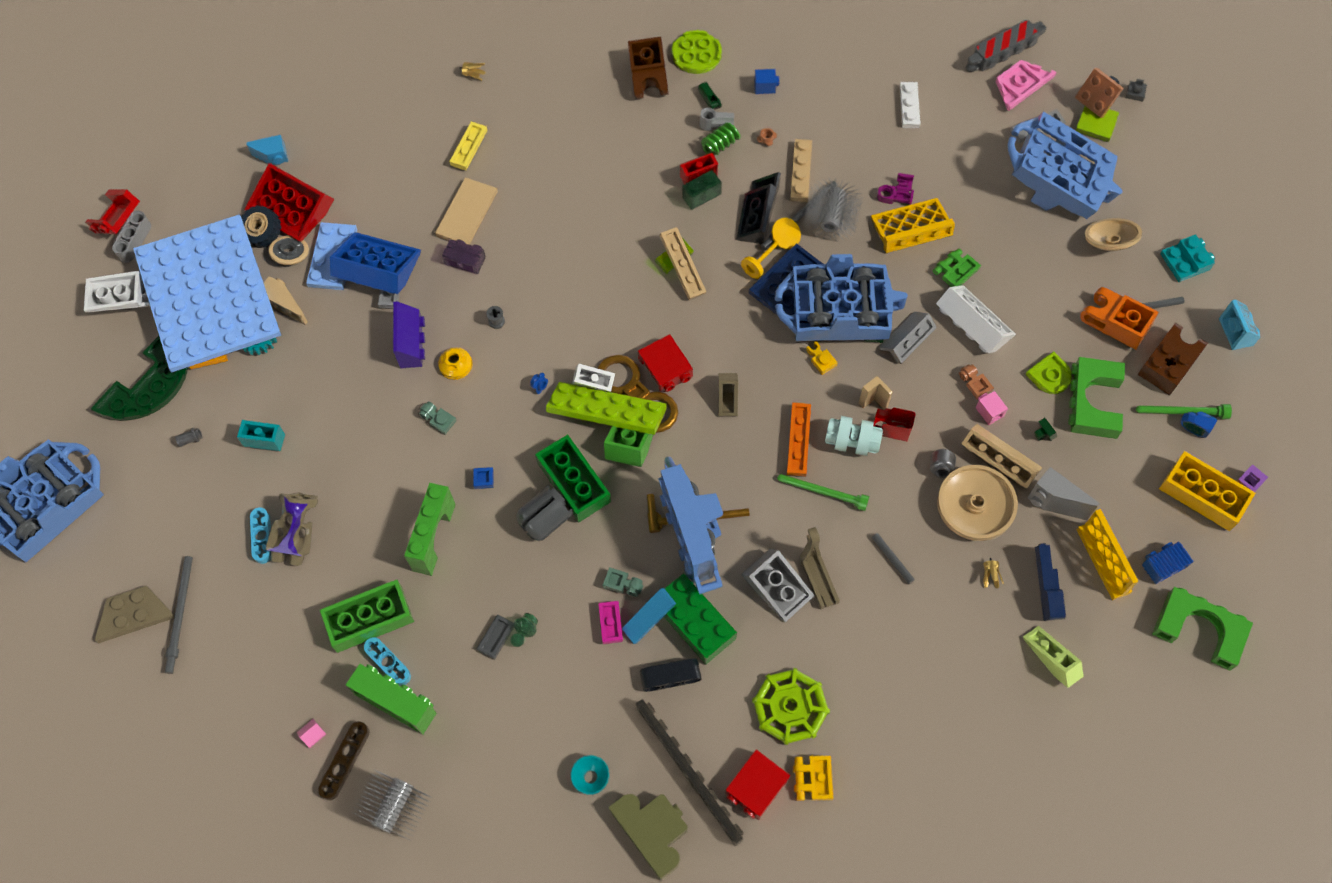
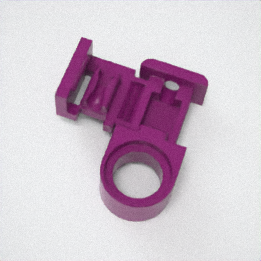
M898 173L896 181L899 182L898 186H880L877 199L887 204L900 202L911 205L914 190L912 189L914 175ZM887 191L890 193V196L884 197L881 195V192Z

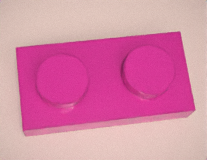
M619 602L598 603L603 644L623 642Z

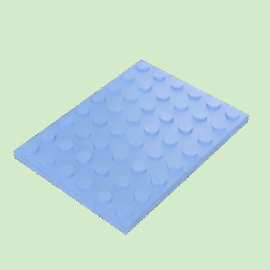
M240 214L133 248L171 372L282 336Z

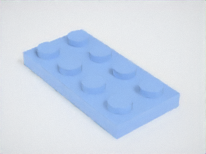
M321 222L306 284L308 287L344 290L346 280L330 276V256L354 232H357L356 225Z

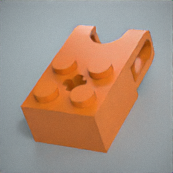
M1100 287L1094 294V302L1101 308L1087 306L1081 312L1080 317L1085 324L1136 350L1152 327L1159 312L1127 295L1123 297L1107 288Z

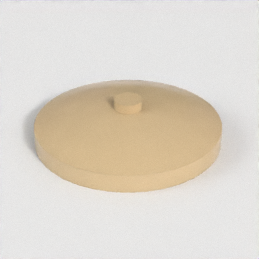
M967 465L954 470L945 478L938 492L937 506L942 520L954 533L969 540L987 541L997 538L1008 530L1016 517L1018 500L1012 484L1003 474L987 466Z

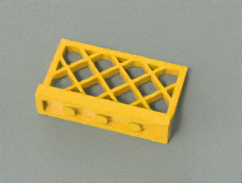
M938 198L871 215V220L884 244L883 249L885 253L953 236L955 227L954 220L952 218L949 219ZM931 205H936L937 210L934 211L928 209L927 207ZM918 210L921 211L920 215H916L911 213V211ZM927 213L932 215L933 217L930 220L922 217L923 214ZM900 214L903 215L904 218L903 220H900L898 218H895L894 216ZM909 217L915 219L916 222L912 224L906 222V219ZM936 217L943 219L944 221L936 222L934 220ZM879 219L888 220L886 225L878 222ZM920 221L928 225L918 226V223ZM894 222L899 224V226L894 228L889 226V224ZM902 226L911 228L910 230L906 231L901 230ZM887 230L893 232L894 234L885 236L884 233Z
M1095 510L1088 521L1076 530L1111 599L1115 600L1133 592L1132 588L1139 581L1102 510Z

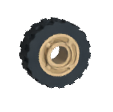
M259 205L256 207L252 206L241 216L250 244L260 248L267 247L274 240L278 239L281 221L278 215L270 209Z

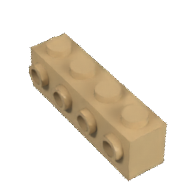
M978 424L970 430L962 442V445L970 452L977 454L986 463L993 465L1001 473L1009 476L1026 489L1042 469L1041 466Z

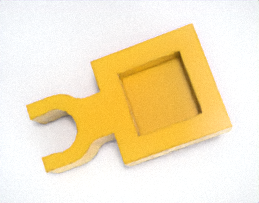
M817 341L814 342L815 350L807 346L806 351L811 356H814L811 362L822 375L837 366L838 362L827 349L821 351Z

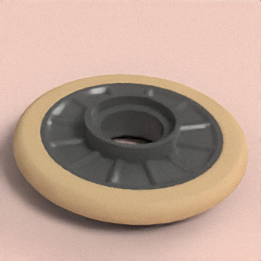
M282 236L270 244L268 253L271 259L279 264L294 265L307 257L309 247L304 240L300 242L291 236ZM288 248L293 249L291 252H285L284 250Z

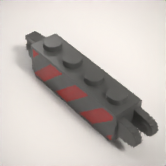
M1024 20L976 45L974 54L968 58L967 71L974 72L979 69L982 71L988 68L991 69L999 62H1004L1009 57L1021 53L1024 49L1033 47L1037 43L1038 37L1045 33L1047 27L1041 21L1032 24L1031 21Z

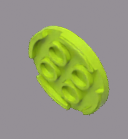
M687 31L674 41L672 45V59L675 65L687 73L702 74L709 72L721 60L722 47L719 40L709 35L706 31Z

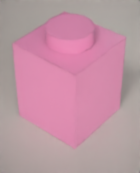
M995 391L980 396L975 407L988 425L1003 418L1008 410Z

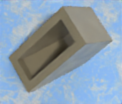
M718 373L719 416H738L737 373Z

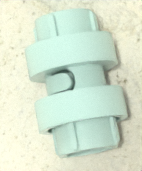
M841 416L840 420L829 419L825 442L826 444L835 445L834 450L846 452L848 446L856 448L855 454L867 456L868 452H879L883 429L874 427V422L862 420L861 425L852 424L853 418Z

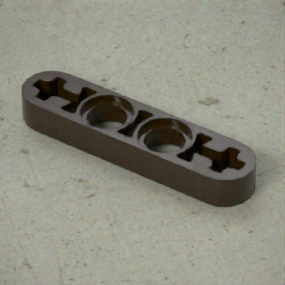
M360 721L354 722L348 729L319 785L318 793L323 799L331 801L339 795L369 737V728L365 723ZM362 727L363 735L359 734L357 736L354 731ZM350 738H352L353 740H355L356 738V741L359 742V744L357 745L353 741H349ZM350 745L354 746V754L349 757L345 756L344 749ZM338 765H343L345 768L341 776L334 775V768ZM332 777L333 779L339 781V783L336 784L334 782L332 784V781L329 780V778ZM332 784L331 788L334 791L333 793H328L326 796L327 792L324 791L325 787L329 788Z

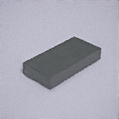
M497 614L478 645L477 651L495 660L514 629L515 623Z

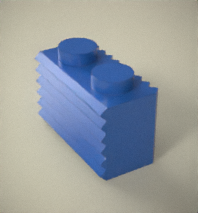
M1180 541L1174 545L1170 542L1161 548V552L1156 553V551H1153L1145 556L1146 560L1142 567L1147 571L1154 584H1158L1194 562Z

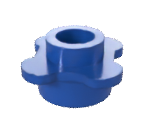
M544 373L536 374L532 377L530 386L536 390L537 394H540L547 387L548 379L545 378Z

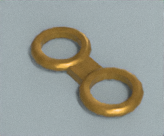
M613 355L604 359L599 364L597 369L604 371L608 366L616 363L625 364L632 371L633 375L630 382L621 387L612 386V393L651 401L660 400L669 406L671 411L670 417L659 425L656 433L664 432L674 425L678 417L676 402L666 393L650 392L639 381L640 370L634 360L628 356Z

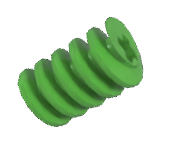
M725 122L723 126L718 127L717 130H714L701 140L702 148L705 154L714 153L718 155L719 150L724 151L725 147H730V143H735V139L739 140L740 134L735 126Z

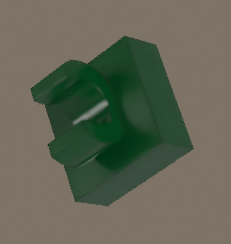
M1045 417L1039 421L1040 429L1036 430L1034 434L1039 441L1046 436L1052 441L1057 437V433Z

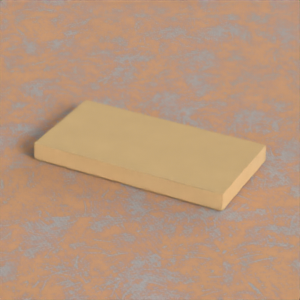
M465 177L435 232L436 237L469 247L498 192L497 188Z

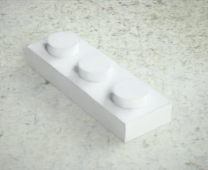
M900 82L902 128H919L918 82Z

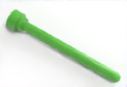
M1221 404L1216 408L1141 405L1136 407L1138 413L1185 414L1202 411L1208 415H1216L1220 419H1230L1232 415L1230 404Z
M783 474L777 477L780 482L855 504L854 506L862 511L866 510L870 497L863 494L861 496H853Z

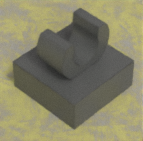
M1137 79L1136 82H1129L1126 94L1127 99L1143 102L1147 88L1144 80Z

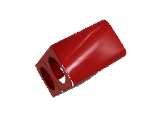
M895 407L892 409L885 408L884 410L877 409L873 426L883 429V437L907 442L914 425L916 413ZM879 421L887 423L882 424V426L875 425Z

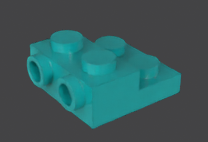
M1196 234L1180 240L1178 244L1163 249L1160 253L1178 282L1210 271L1215 264L1213 253L1207 252L1205 241L1202 238H1198Z

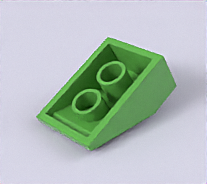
M612 426L604 441L605 459L642 467L653 435Z

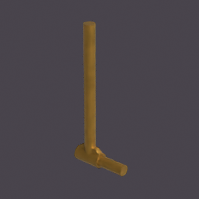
M647 494L649 533H657L663 528L662 525L669 524L666 517L661 518V515L656 512L654 494ZM749 508L723 511V516L718 519L750 516Z

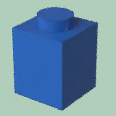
M775 69L755 70V94L776 93V86H779V76H776Z

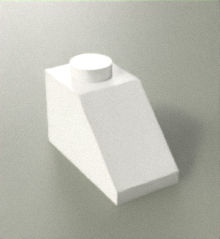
M578 364L575 368L572 384L611 392L615 373Z

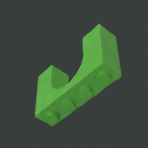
M1079 357L1071 368V374L1074 375V380L1071 381L1070 385L1073 397L1070 398L1069 402L1072 414L1069 415L1068 424L1071 425V432L1117 439L1123 429V414L1101 411L1094 408L1086 398L1085 389L1094 385L1119 388L1125 378V363Z
M429 482L404 555L413 572L430 576L433 574L438 559L434 551L436 529L440 520L450 522L456 505L447 486Z
M1174 587L1169 591L1152 635L1172 643L1179 637L1186 617L1192 615L1202 616L1215 626L1218 633V642L1211 662L1230 671L1237 667L1253 622L1247 620L1242 615H1235L1227 611L1223 606L1211 604L1203 597L1189 594L1183 588Z

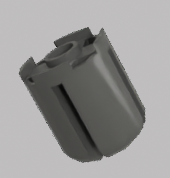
M547 485L518 510L516 516L518 524L524 532H528L527 535L531 539L542 541L573 516L574 513L572 509L569 511L566 509L565 499L554 488L550 490L549 485Z

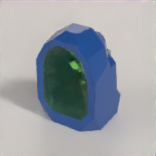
M1202 411L1197 413L1188 412L1181 418L1183 428L1198 437L1204 438L1210 434L1217 422L1215 417Z

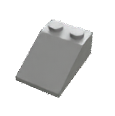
M1051 467L1036 483L1028 496V499L1036 507L1083 520H1088L1100 504Z
M769 549L741 574L753 590L784 622L788 621L815 596L777 549Z

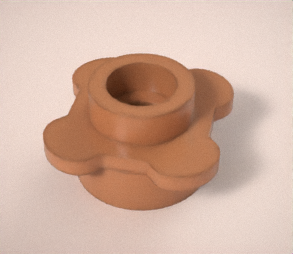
M764 128L761 130L760 136L757 137V141L759 143L763 142L767 146H772L773 140L777 138V134L770 128Z

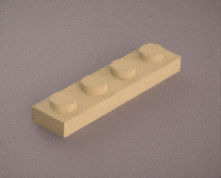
M795 139L790 201L808 202L812 140Z
M675 227L660 233V238L688 299L691 300L704 295L706 289L678 228Z

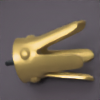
M464 62L463 66L459 67V69H462V75L471 76L481 81L482 79L479 78V74L486 73L484 70L476 69L485 65V63L473 64Z
M990 558V561L984 562V588L988 587L990 574L994 586L999 588L998 574L1002 584H1004L999 572V562L992 560V558Z

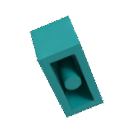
M242 420L237 435L238 440L244 447L281 451L285 433L280 425Z

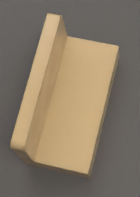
M876 376L863 386L859 404L862 408H865L875 400L883 409L888 408L893 392Z

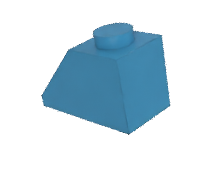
M281 135L246 142L251 155L266 163L275 165L289 162L286 146Z

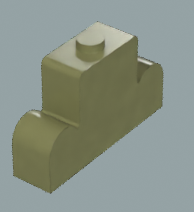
M626 794L608 807L611 814L660 881L676 870L680 863L679 853L675 848L669 846L687 833L688 830L686 823L680 817L683 813L676 804L672 806L665 795L660 794L641 809L638 797L633 794Z

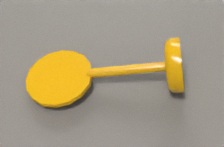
M780 218L775 221L771 231L774 243L757 260L747 256L741 261V266L745 273L754 279H759L763 275V267L760 263L777 246L783 249H791L796 243L800 242L801 232L795 221L789 218Z

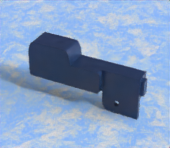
M1041 543L1035 547L1043 620H1063L1066 618L1063 590L1059 587L1058 570L1052 567L1050 545Z

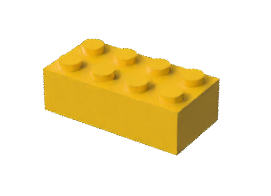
M1186 451L1176 460L1159 490L1229 532L1239 523L1256 494L1254 491Z

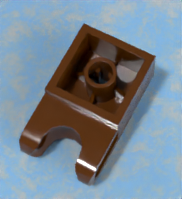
M661 36L628 41L635 99L644 98V90L650 86L658 88L661 96L669 95Z
M1177 323L1172 326L1137 374L1168 395L1172 394L1208 344V342L1201 338L1194 344L1184 342L1180 336L1183 327Z

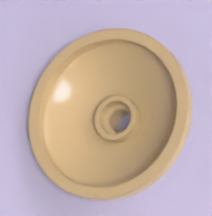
M1121 218L1102 219L1090 224L1085 230L1086 241L1093 247L1105 251H1120L1130 248L1138 243L1142 237V229L1138 224Z

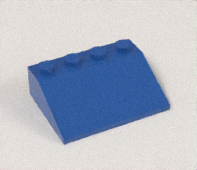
M354 232L330 256V276L366 285L373 289L384 290L392 294H399L405 287L421 250Z

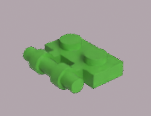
M960 248L951 251L947 258L937 263L936 268L933 269L935 275H939L941 272L945 273L942 280L950 287L961 286L981 267L968 254L962 258L960 255L963 252ZM951 263H956L952 268L949 266Z

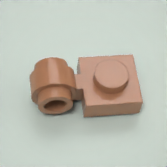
M973 364L966 365L961 368L959 376L963 381H969L966 386L974 397L978 400L983 394L992 392L994 387L982 373L977 376V368Z

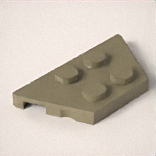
M143 586L107 598L95 641L102 643L174 619L175 615L148 586Z

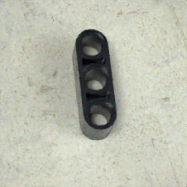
M696 658L650 666L640 670L644 692L693 684L702 680L699 662Z

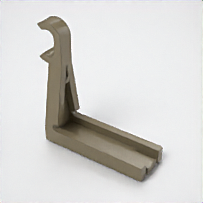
M816 527L807 529L809 533L806 536L808 542L799 559L821 610L824 607L827 608L834 605L832 598L835 604H838L840 600L821 557L818 531Z

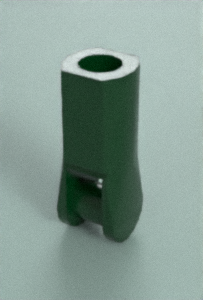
M708 82L701 83L698 86V90L708 107L712 109L721 108V101L713 92Z

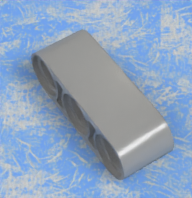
M137 210L131 213L112 246L113 251L122 262L127 263L134 259L135 253L133 248L142 245L151 229V223L142 211Z

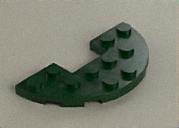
M158 335L142 352L145 357L155 364L131 390L116 381L94 404L91 410L102 417L112 420H135L151 415L167 405L176 396L185 381L188 367L175 372L170 371Z

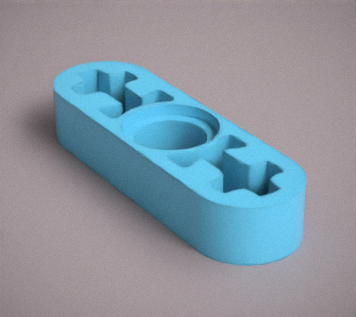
M259 507L255 508L250 514L251 553L256 562L265 564L271 559V551L266 550L271 523L269 513L264 508ZM259 514H262L264 516L261 517V524L263 526H260V523L257 520ZM260 531H265V538L262 540H257V533ZM259 545H262V549L265 552L262 558L258 555L261 554V547Z
M375 637L369 638L364 644V650L386 675L395 679L399 686L408 684L411 679V673L407 667L380 639ZM372 644H374L375 646L377 645V648L381 652L380 655H378L374 650H371L370 646ZM387 656L392 657L393 663L388 667H384L382 660ZM395 668L404 673L405 678L403 680L398 678V675L393 671Z

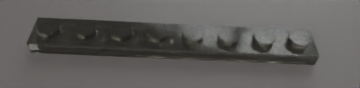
M643 699L637 702L636 709L735 847L743 841L742 835L744 834L737 823L732 824L729 819L731 815L724 805L719 806L716 801L718 799L712 788H706L703 783L705 779L698 770L696 772L693 770L691 759L686 753L682 754L678 749L680 744L674 736L670 737L666 732L668 728L663 720H657L654 715L656 711L649 702L645 703Z

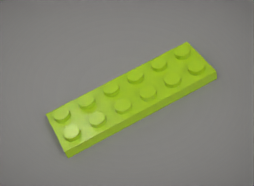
M563 382L558 383L546 405V412L652 435L656 434L667 409L666 403Z

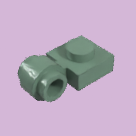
M429 401L424 403L419 409V415L425 420L430 418V425L446 435L457 421L456 417L442 408L436 413L437 407Z
M609 567L603 588L621 594L624 588H626L628 595L637 597L643 589V581L635 577L627 580L628 573Z

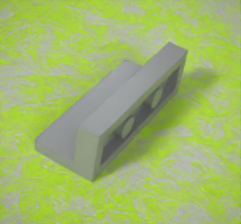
M913 312L890 335L889 339H886L880 345V349L890 351L896 363H902L937 327L929 313Z

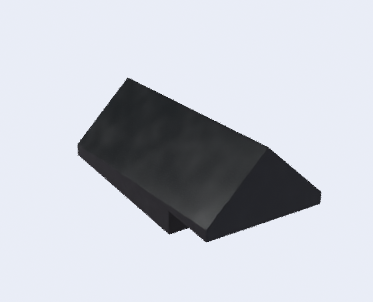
M780 172L754 180L751 191L745 193L736 238L738 241L756 244L764 243L780 186Z

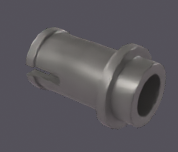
M191 428V431L177 435L175 438L178 445L183 447L194 441L200 442L203 436L199 428Z

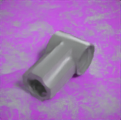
M704 108L701 111L699 125L705 131L723 126L725 122H729L734 126V113L715 112L712 108Z

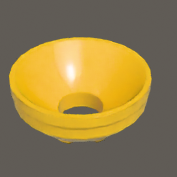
M449 348L439 357L438 367L445 378L459 380L470 373L472 359L469 353L462 348ZM457 355L459 360L456 363H450L448 361L449 357Z

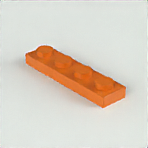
M792 402L787 475L806 477L811 404Z

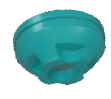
M594 755L581 757L574 763L571 770L572 784L579 792L586 795H594L601 792L608 784L610 777L605 761ZM593 771L597 774V780L594 783H587L585 781L587 772Z

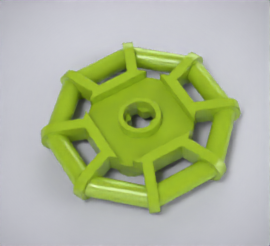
M798 668L766 675V679L758 693L752 698L760 724L759 729L784 742V745L817 737L816 734L826 716L830 714V709L827 707L821 687L822 683L798 671ZM792 678V682L790 684L779 686L777 684V682ZM796 679L811 688L808 690L800 688L796 684ZM773 686L775 689L773 696L770 699H765L764 697L768 690ZM815 692L819 707L812 704L810 694ZM790 700L797 705L793 711L785 707ZM763 705H769L772 717L768 720L766 719ZM812 712H817L818 715L810 726L807 720ZM776 721L781 726L786 727V732L783 733L770 724ZM803 725L806 729L805 731L790 734V729Z

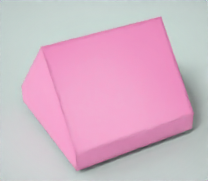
M314 719L297 732L298 736L309 748L326 735Z

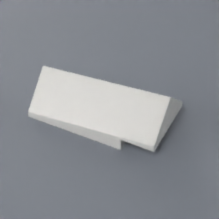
M140 271L86 279L85 312L150 306Z

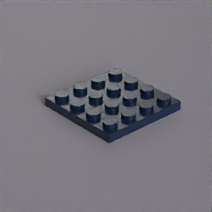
M796 243L749 289V294L776 315V304H782L783 311L787 315L795 314L794 292L786 290L783 292L782 300L775 301V292L778 286L793 270V266L823 263ZM799 321V323H808L807 321Z

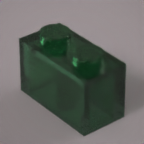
M711 170L682 186V198L690 209L693 210L721 195L722 182L714 171Z

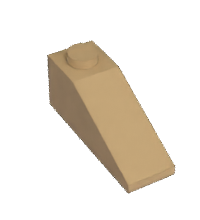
M269 276L264 285L272 308L306 325L308 321L286 288V284L279 278L274 279Z

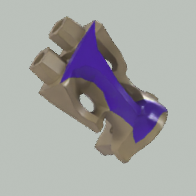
M300 492L280 494L279 499L283 503L282 515L280 519L274 521L266 545V550L271 551L272 562L282 563L284 562L285 554H290V565H302L304 556L310 552L312 522L303 523L306 512L317 506L318 496ZM289 515L293 517L292 524L288 519ZM279 528L283 529V536L278 535ZM302 528L305 530V535L303 538L299 536V532Z

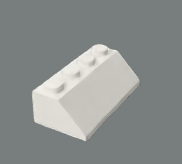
M964 285L949 287L936 303L940 307L939 310L944 315L950 316L953 319V324L962 328L966 332V336L971 340H975L979 344V348L985 353L996 352L1016 335Z

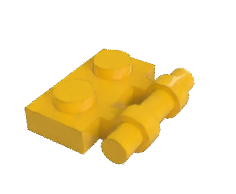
M809 756V765H803V757H794L793 773H795L796 779L794 792L796 793L797 801H805V792H811V801L833 800L831 756ZM804 773H810V784H804Z

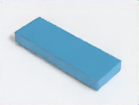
M661 588L630 619L622 630L633 644L638 643L667 614L676 602L664 588Z

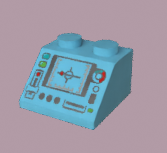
M1232 300L1219 317L1232 350L1254 346L1260 339V331L1255 326L1252 313L1245 304Z

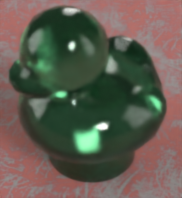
M525 613L523 617L517 618L514 621V628L517 633L513 634L510 639L514 647L522 646L524 638H530L536 634L538 620L535 616Z

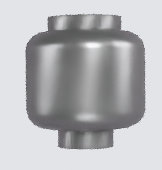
M939 449L931 455L930 470L937 477L946 478L955 470L956 456L950 450Z

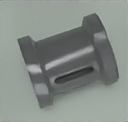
M499 306L490 307L486 312L490 327L494 329L502 328L505 324L502 309Z

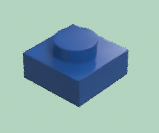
M493 467L473 468L474 489L494 488Z

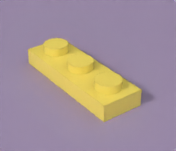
M470 122L449 161L450 166L465 171L468 169L488 131L487 126Z

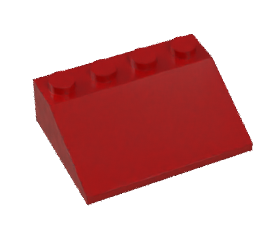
M268 163L244 210H248L252 206L256 207L257 205L270 209L278 215L281 221L280 230L302 242L325 217L334 198L279 167Z

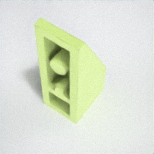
M1037 626L1023 636V640L1052 675L1067 688L1084 677L1082 661L1041 627Z

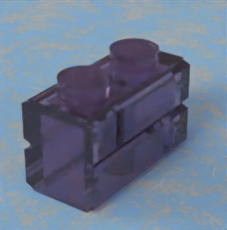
M450 239L442 254L445 265L479 274L486 257L481 246L476 244L473 246L468 245L460 239L456 241Z

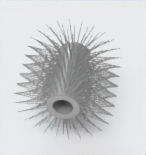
M835 184L833 188H828L829 190L823 185V189H818L820 196L817 195L818 192L815 193V189L809 193L810 195L814 192L808 200L812 197H817L818 200L816 202L813 199L807 203H815L808 206L807 209H816L808 211L809 214L815 215L813 217L812 215L808 216L811 219L809 225L818 224L815 227L820 228L819 230L822 228L828 234L833 232V235L838 230L844 233L842 229L846 231L851 228L848 226L857 225V223L854 224L856 220L851 218V215L848 213L850 211L858 212L860 209H852L859 207L862 203L854 204L861 200L853 199V196L848 194H855L856 196L854 197H859L857 196L859 195L858 193L850 191L846 193L845 191L849 188L843 190L841 187H835Z
M376 771L393 781L391 783L374 775L391 785L389 787L375 781L389 788L386 791L371 784L387 793L383 795L376 792L384 796V799L379 804L380 807L376 808L378 810L374 812L376 814L370 822L372 825L391 833L395 823H397V819H399V815H402L400 814L401 811H405L403 807L414 810L406 806V802L423 809L407 801L410 798L423 804L409 797L410 794L426 800L412 793V790L428 797L431 796L413 788L414 786L396 777L392 778Z

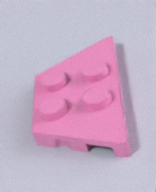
M1020 60L998 76L996 84L1007 110L1013 109L1053 79L1057 72L1051 70L1050 73L1041 70L1042 66L1032 65L1029 62Z

